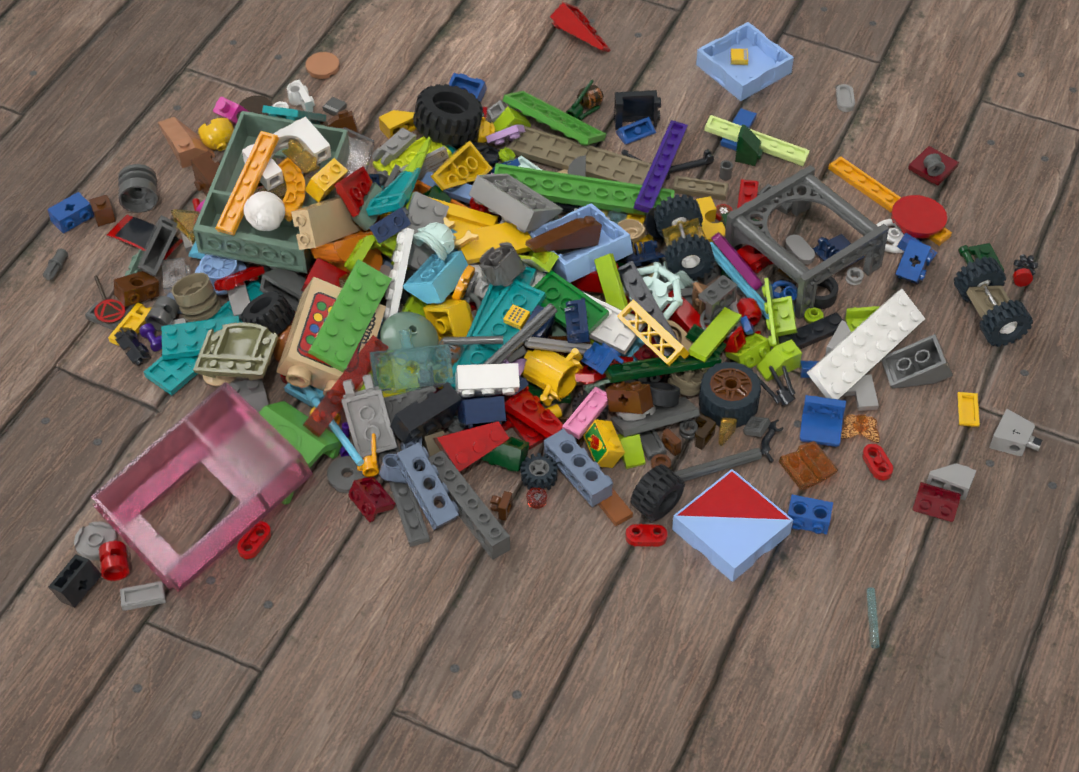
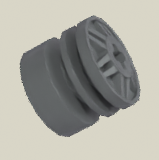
M133 164L124 167L119 172L118 198L120 205L130 212L141 213L147 212L156 206L158 201L157 177L152 168L146 165Z

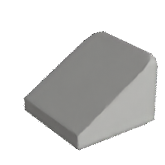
M501 100L487 109L493 122L496 121L507 107Z

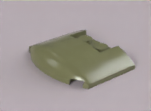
M253 323L222 325L223 329L215 333L213 329L208 330L193 368L195 373L216 378V376L248 378L250 381L264 377L278 340V335L275 332L273 334L267 327Z

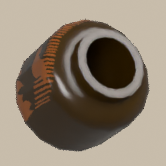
M591 85L579 104L587 110L600 106L603 99L602 90L596 85ZM585 87L579 90L577 98L580 96Z

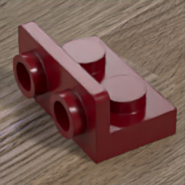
M374 476L354 480L348 493L349 498L369 522L374 521L377 513L393 510L396 504Z
M920 482L913 511L953 522L961 494Z

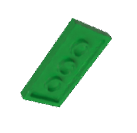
M552 270L534 286V288L546 293L541 306L545 308L549 303L553 304L557 309L555 321L565 328L564 308H568L566 307V302L585 298L589 335L609 316V311Z

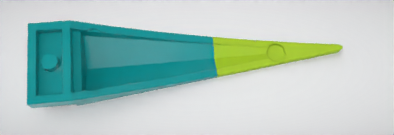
M430 137L427 138L418 153L399 176L371 199L366 208L369 216L382 215L391 211L395 212L409 202L432 142Z

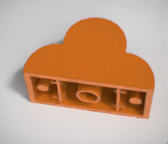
M370 228L366 231L360 230L310 249L315 259L320 258L350 274L351 271L344 267L345 262L358 241L366 236L373 235ZM370 248L362 262L380 271L382 252L378 248L374 250Z

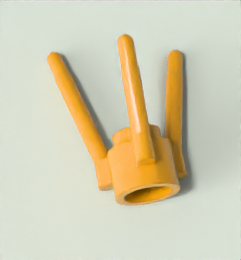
M375 433L372 434L371 441L372 456H365L363 458V465L357 466V470L362 471L365 477L376 476L379 473Z

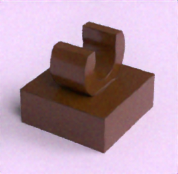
M504 491L502 498L492 495L490 509L498 511V519L506 521L513 505L511 492Z

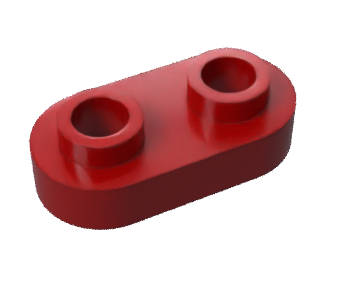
M877 444L866 445L862 458L870 472L878 480H888L892 476L893 465L884 450Z
M258 521L250 526L237 544L238 553L242 558L252 559L261 551L271 537L269 524Z
M633 524L626 529L625 539L632 546L659 547L666 543L668 533L662 525Z

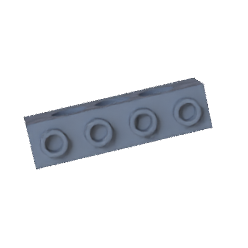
M562 429L544 440V453L548 454V457H553V461H556L558 469L591 507L612 496L613 482L611 478L601 471L596 461L593 462L589 458L587 451L577 444L572 434H568L565 429Z
M418 442L398 452L394 459L432 529L435 530L455 520L459 516V509L457 504L450 500L448 496L449 491L445 483H441L439 480L437 468L434 464L431 465L428 460L429 455L424 446L421 447ZM419 463L423 471H416L413 464ZM423 482H430L433 486V489H426L423 485ZM433 500H440L442 502L443 507L437 508L434 505Z

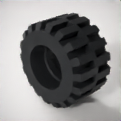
M269 291L253 299L241 313V320L243 323H253L267 327L273 334L274 332L279 334L289 326L295 312L280 291Z
M661 464L652 468L640 479L632 493L630 502L633 507L649 520H659L677 504L684 491L685 482L666 465Z

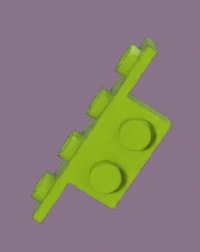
M764 278L765 286H762L764 297H767L764 307L766 314H769V319H766L768 331L771 330V336H768L770 347H775L779 345L778 336L797 333L792 296L773 299L770 281L768 278Z

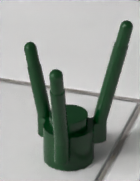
M590 80L574 104L566 111L567 114L582 121L586 116L600 109V106H596L583 113L584 108L579 104L594 80Z

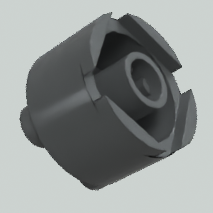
M509 242L500 243V247L497 249L492 247L481 256L479 260L481 265L479 264L492 285L507 287L513 283V279L522 273L526 267L513 245Z

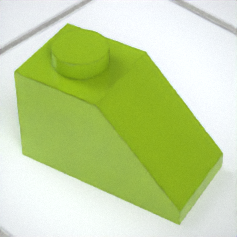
M791 339L775 346L756 366V369L766 382L770 381L774 377L769 366H773L779 377L784 374L782 366H786L787 372L800 367L802 352Z

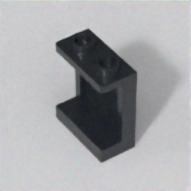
M657 90L615 92V130L621 128L623 122H637L647 117L653 122V126L657 127V121H660V110L658 108H661V97L657 96Z

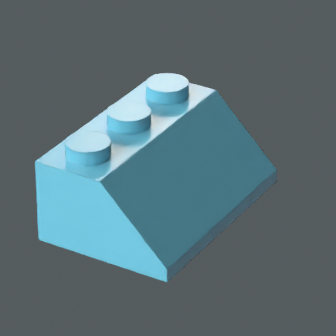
M462 251L450 252L447 254L445 261L441 260L437 254H432L407 280L403 288L426 304H441L455 290L468 263Z

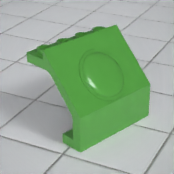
M281 401L264 406L226 447L229 450V454L225 464L286 505L291 502L297 482L323 453L332 459L337 458L342 444L334 433L287 402Z

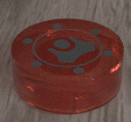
M532 488L527 492V504L530 507L539 509L546 505L547 493L542 488Z

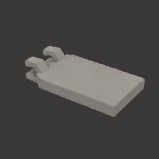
M371 374L362 377L365 389L355 392L352 379L343 381L346 395H343L341 401L355 449L361 457L372 455L371 441L373 433L376 434V453L397 448L394 432L390 427L391 421L382 389H379V386H374Z

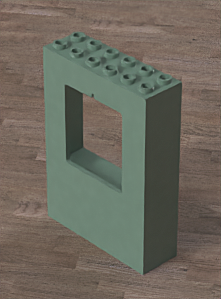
M241 111L193 228L198 253L308 273L313 255L310 248L299 250L296 235L300 231L299 226L294 227L293 220L289 222L284 218L277 229L260 231L252 227L244 215L234 236L218 232L215 229L245 166L242 150L256 142L260 131L273 134L294 123L295 120ZM312 124L330 144L331 157L317 164L320 166L319 171L333 158L346 167L350 156L348 130ZM294 147L283 148L273 155V157L286 159L289 156L296 162L315 165L304 151ZM336 188L321 201L335 197ZM309 195L306 206L318 203Z

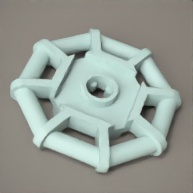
M660 263L637 268L640 275L654 273L653 277L646 276L643 277V280L661 311L670 304L663 313L666 320H668L676 309L683 304L680 276L674 275L662 267ZM662 275L670 281L663 283L659 280V276ZM622 282L625 296H629L631 302L632 298ZM672 287L674 293L673 298L668 296V290Z

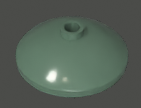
M399 312L393 314L385 320L380 331V341L386 353L393 359L405 364H420L429 360L438 347V333L434 325L427 318L417 313Z

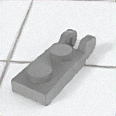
M401 128L386 143L373 152L372 159L375 161L381 159V164L384 166L389 164L416 141V134Z

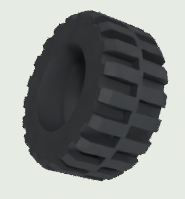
M450 84L431 85L422 90L417 97L413 116L414 125L420 134H423L425 138L430 137L432 142H439L446 146L447 144L451 146H456L457 144L464 145L478 135L483 107L479 99L466 89H460L455 85L450 86Z

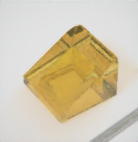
M721 419L720 446H723L735 432L736 419Z

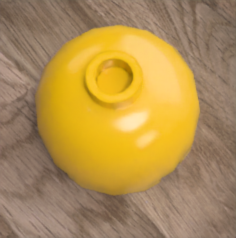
M217 118L210 120L211 124L207 126L204 123L198 130L203 144L212 150H226L234 131L232 122H229L228 118Z

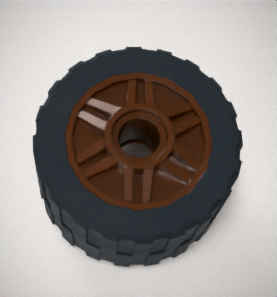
M723 362L710 367L704 373L703 379H701L699 396L701 413L705 417H710L719 427L738 428L746 425L750 418L755 416L758 411L761 393V382L758 379V375L751 368L737 362Z

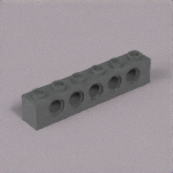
M440 451L429 457L428 460L431 465L434 464L438 470L439 480L441 483H445L448 488L450 500L457 504L459 517L492 560L510 550V536L446 454Z

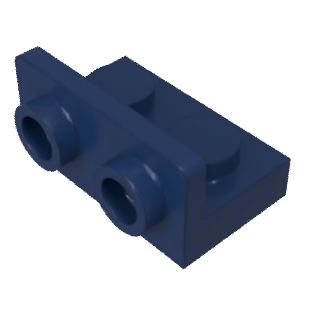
M406 207L399 208L369 227L378 243L384 242L411 225V221L407 216L410 213Z

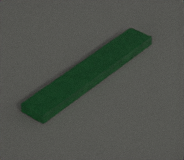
M714 351L706 362L688 355L686 359L679 356L668 366L658 357L609 365L604 373L609 381L614 383L713 367L715 364H720L722 359Z

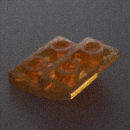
M815 441L800 445L797 451L781 456L778 461L801 491L819 484L838 471Z

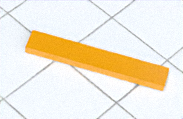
M260 131L215 227L218 232L235 235L244 216L245 202L254 194L279 140L278 135Z

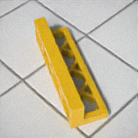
M632 300L617 315L668 366L679 356L686 359L690 354L683 345L635 300ZM633 310L635 312V320L627 321L624 317ZM639 324H648V332H639ZM659 335L661 337L660 344L652 345L651 336ZM672 347L675 352L667 359L664 356V348Z

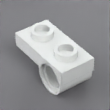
M300 80L288 84L289 103L301 105L304 111L313 112L315 103L313 97L309 96L306 85L303 86Z

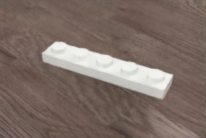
M405 228L397 235L396 242L398 243V248L393 255L394 267L389 274L392 280L385 294L387 302L382 324L388 317L398 313L414 229Z

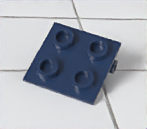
M842 234L830 240L821 237L818 239V246L813 248V250L825 261L851 243ZM865 256L860 257L859 259H857V260L854 261L853 263L849 264L848 266H850V265H852V264L858 262L859 260L865 258Z
M650 240L643 242V244L639 242L640 254L635 243L633 253L623 262L629 263L633 261L635 266H640L642 262L648 260L649 263L658 262L665 255L655 251V248H658L657 242Z

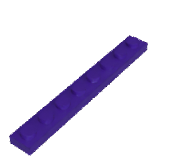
M673 120L670 121L633 209L648 213L651 208H654L686 133L687 124Z

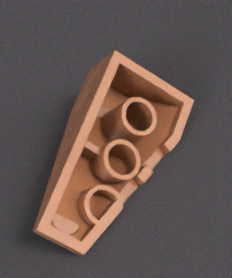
M172 117L158 122L182 168L191 166V160L207 151L212 153V158L215 157L213 150L203 144L199 135L177 118Z

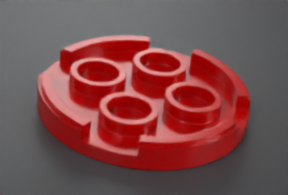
M909 195L900 198L894 203L891 219L893 223L902 229L904 234L908 233L916 238H929L931 235L941 233L944 230L947 222V213L941 204L929 197Z

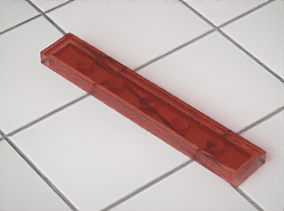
M372 335L303 423V426L319 438L343 407L341 399H343V395H346L343 381L352 379L354 389L356 390L363 381L362 377L372 370L388 349V346Z

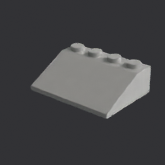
M507 173L477 175L469 193V196L473 197L476 203L485 205L490 212L499 214L503 217L504 221L513 223L522 232L535 231L563 210V208Z

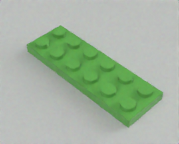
M524 91L504 95L503 102L507 103L510 108L521 110L522 114L536 118V121L539 123H546L551 129L563 132L566 137L574 138L582 145L587 146L605 140L606 133Z
M358 259L308 353L344 372L392 278Z

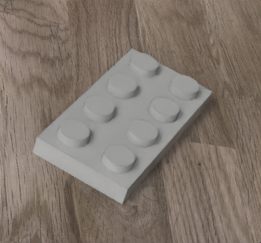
M415 191L408 207L410 214L407 215L411 225L406 228L414 229V234H416L419 228L426 227L430 223L444 224L443 218L446 217L449 206ZM412 241L407 267L417 271L435 251L427 243L417 246ZM396 243L394 252H395V251L397 250V248H398V243Z

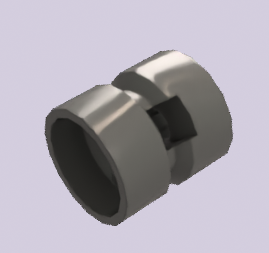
M159 296L152 306L153 308L150 309L145 317L146 323L153 324L156 331L162 332L161 326L171 325L172 320L180 310L179 305L170 297Z

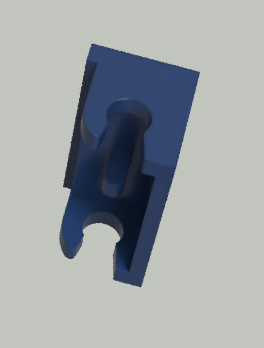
M585 298L566 302V307L568 308L564 309L568 343L590 342Z

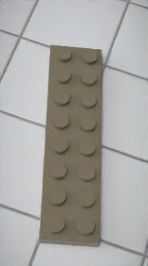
M524 126L525 132L521 133L519 138L514 139L509 146V149L516 156H523L526 159L568 170L569 165L574 159L586 155V177L643 185L652 165L648 162L590 145L585 146L576 141Z

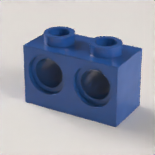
M792 495L788 516L793 519L792 528L812 531L817 534H827L833 502Z

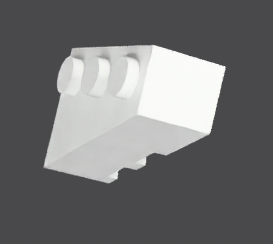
M518 363L457 365L455 389L462 399L497 394L513 395L515 392H518L520 387Z

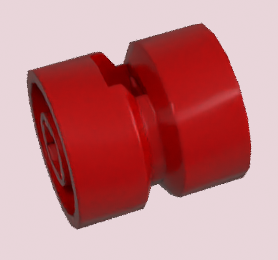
M108 541L99 547L102 577L108 581H117L127 577L130 572L125 543L121 541Z

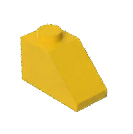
M392 110L380 116V130L388 139L401 128L410 132L416 130L413 120L414 112Z

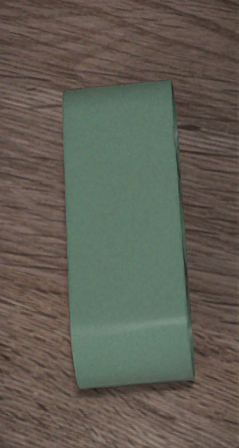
M376 182L372 183L368 194L364 196V204L359 208V215L355 217L351 215V219L364 231L368 230L379 216H369L366 211L371 199L383 190Z

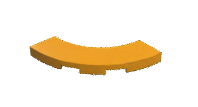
M288 156L278 166L283 172V179L287 187V192L282 200L285 206L284 218L290 222L293 220L291 212L301 209L306 196V185L301 169Z

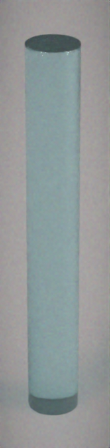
M871 587L867 588L871 648L877 649L880 647L876 593L875 588Z

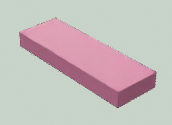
M595 386L564 423L562 429H565L568 434H572L575 438L580 439L608 405L606 392Z

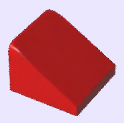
M739 326L730 335L725 352L737 353L746 343L742 326Z

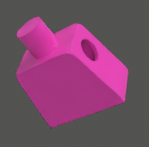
M224 97L219 98L213 109L217 116L228 118L229 122L231 121L235 126L238 121L237 114H241V111L249 112L241 105Z

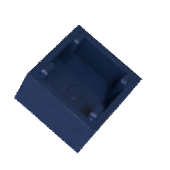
M504 396L462 399L457 409L459 424H463L464 427L473 428V424L497 421L502 425L501 421H506Z

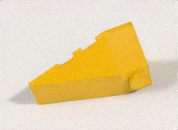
M468 141L455 151L430 177L443 191L475 181L477 175H486L492 167L471 141Z

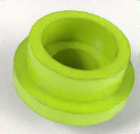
M507 147L498 152L502 162L513 160L516 156Z
M815 307L808 308L804 313V318L809 324L824 317L823 312Z

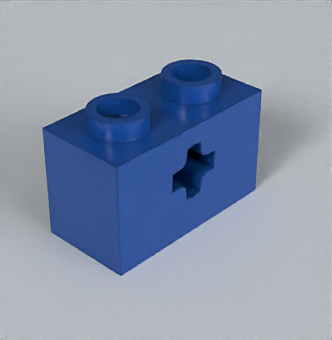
M79 192L47 209L51 222L63 234L94 216L91 204Z
M909 239L896 271V276L915 284H919L920 280L923 281L927 270H924L926 264L931 263L934 255L932 247ZM918 258L920 264H916L915 267H913L911 261H915Z

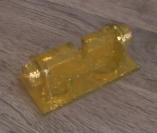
M291 139L288 142L289 148L282 150L305 174L320 169L317 165L316 157L307 150H303L304 147L297 140Z

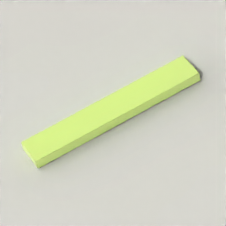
M710 115L704 131L737 142L741 126ZM751 130L761 141L763 152L804 166L810 150Z

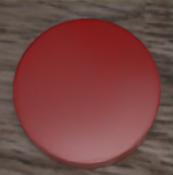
M1026 268L1015 271L1012 276L1015 285L1019 287L1027 286L1033 280L1031 271Z

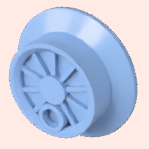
M206 254L201 259L195 273L207 274L214 287V282L218 279L244 270L246 266L243 261ZM214 287V291L217 295L227 294V291H218Z

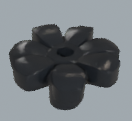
M1025 254L1020 255V260L1016 259L1013 263L1015 266H1018L1014 271L1026 268L1031 271L1032 276L1036 274L1034 268H1038L1039 264L1038 262H1033L1034 256L1030 255L1027 257Z

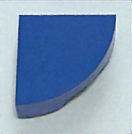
M742 317L740 321L746 335L755 333L748 317Z

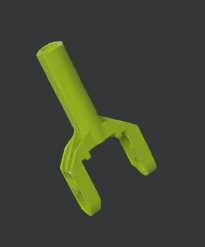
M411 195V197H410V199H409V202L406 203L405 206H404V207L407 208V210H408V207H409V204H410L412 195ZM398 233L382 243H378L374 235L360 239L345 262L344 267L351 271L358 259L363 261L370 248L372 250L378 248L383 254L392 258Z

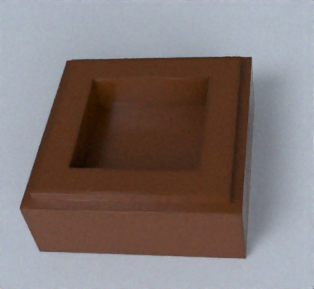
M669 428L663 431L662 443L665 448L674 456L681 453L682 441Z

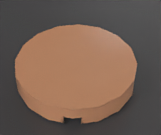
M315 53L306 61V71L313 78L327 79L330 78V75H335L339 71V60L332 53Z

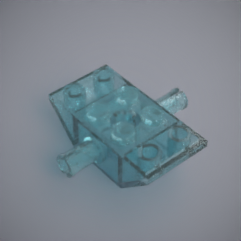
M405 329L400 330L402 348L369 353L374 386H379V389H382V393L394 394L429 386L439 388L443 387L442 385L447 381L450 385L454 384L449 344L415 347L413 346L412 329H407V331ZM409 366L414 370L412 374L410 370H407Z

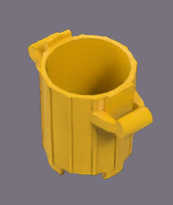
M577 348L572 349L566 358L554 351L535 349L532 352L528 350L524 356V359L527 361L521 376L544 389L540 400L545 406H550L554 399L561 401V399L568 396L574 390L577 384L575 373L583 369L579 362L582 359V355Z

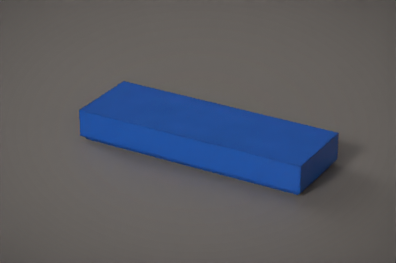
M741 108L732 123L740 126L744 124L750 129L757 113ZM723 138L721 146L736 151L737 142Z

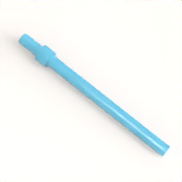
M310 386L301 387L306 394L308 402L314 405L357 466L363 465L364 460L324 407L317 392L313 391Z

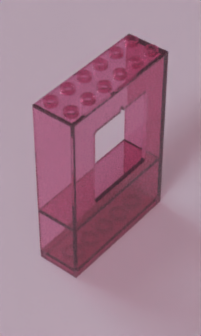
M224 382L91 495V498L96 502L93 505L94 508L119 536L124 539L131 549L136 552L143 562L149 566L155 575L161 579L170 590L173 587L179 593L312 476L313 473L302 454L227 382ZM203 464L240 501V505L183 555H178L145 520L142 513L197 465Z

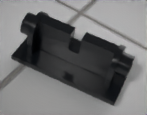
M129 327L119 328L121 331L114 335L116 337L115 340L123 350H126L128 347L131 348L126 355L133 364L140 366L144 362L142 359H151V356L148 354V348L139 342L138 336L133 329Z

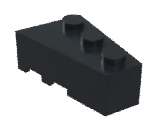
M448 381L442 385V390L435 394L432 391L428 393L426 400L421 403L415 401L395 414L390 427L404 444L410 441L415 442L426 434L431 435L436 430L442 427L447 428L452 424L453 417L462 398Z

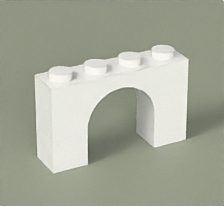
M306 117L278 130L273 134L278 135L279 140L260 182L268 191L284 183L283 172L272 159L277 151L287 147L301 149L317 165L331 157L330 144ZM254 144L242 150L244 163H246Z

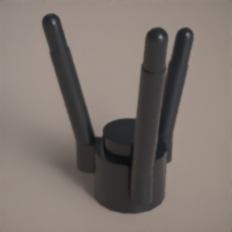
M769 366L780 388L776 391L777 395L758 377L761 386L771 395L776 404L780 402L781 406H784L796 399L794 396L796 393L792 387L786 366H782L787 386H783L773 366Z

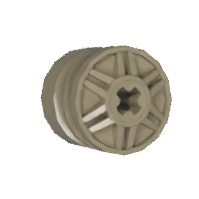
M194 273L185 276L172 287L171 292L187 322L209 319L221 308V302L214 291L208 275L205 273Z

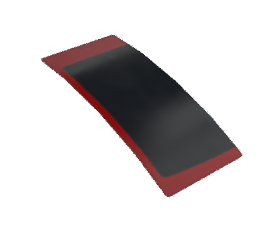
M125 215L106 236L119 239L144 251L155 225L142 219ZM174 235L162 262L167 259L183 240Z

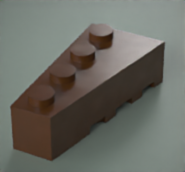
M210 151L191 160L195 177L194 184L206 197L220 165L218 161L215 163L212 160L213 155Z

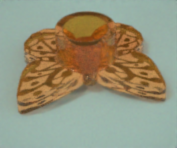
M850 414L845 417L841 439L859 434L879 443L880 437L876 429L877 420L864 414L856 416Z

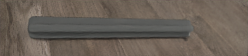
M549 303L484 364H501L557 313L554 305Z
M754 448L681 469L674 473L684 481L759 460L762 458L760 448Z

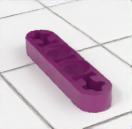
M720 232L711 237L713 242L755 291L764 285Z

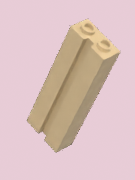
M339 195L291 212L294 227L299 226L300 233L296 235L299 250L316 248L363 230L351 219V214Z

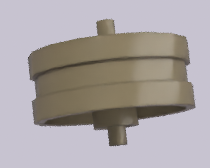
M701 369L671 373L668 377V383L679 387L680 394L694 396L700 393L701 379H703L704 372Z

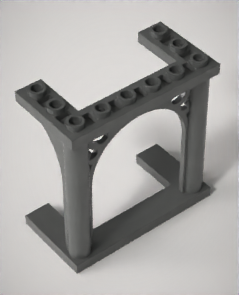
M811 165L786 178L778 185L771 187V189L763 194H759L753 200L744 203L738 209L731 211L727 215L725 230L726 240L736 251L742 248L743 244L756 248L798 283L795 316L798 319L804 317V313L808 308H814L817 285L866 254L863 271L867 275L882 267L889 232L888 226L882 224L878 227L814 176L815 168ZM792 202V213L798 216L810 208L811 202H816L831 209L861 233L863 237L814 268L808 269L772 238L767 228V220L777 207L785 203ZM755 217H760L763 220L753 221L752 219H754Z

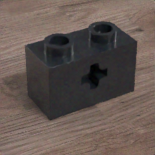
M75 554L48 588L62 603L75 608L102 575L89 559Z

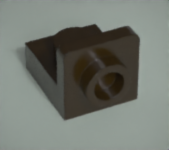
M700 414L696 419L698 429L694 437L696 438L695 447L703 450L715 435L716 422L710 417Z

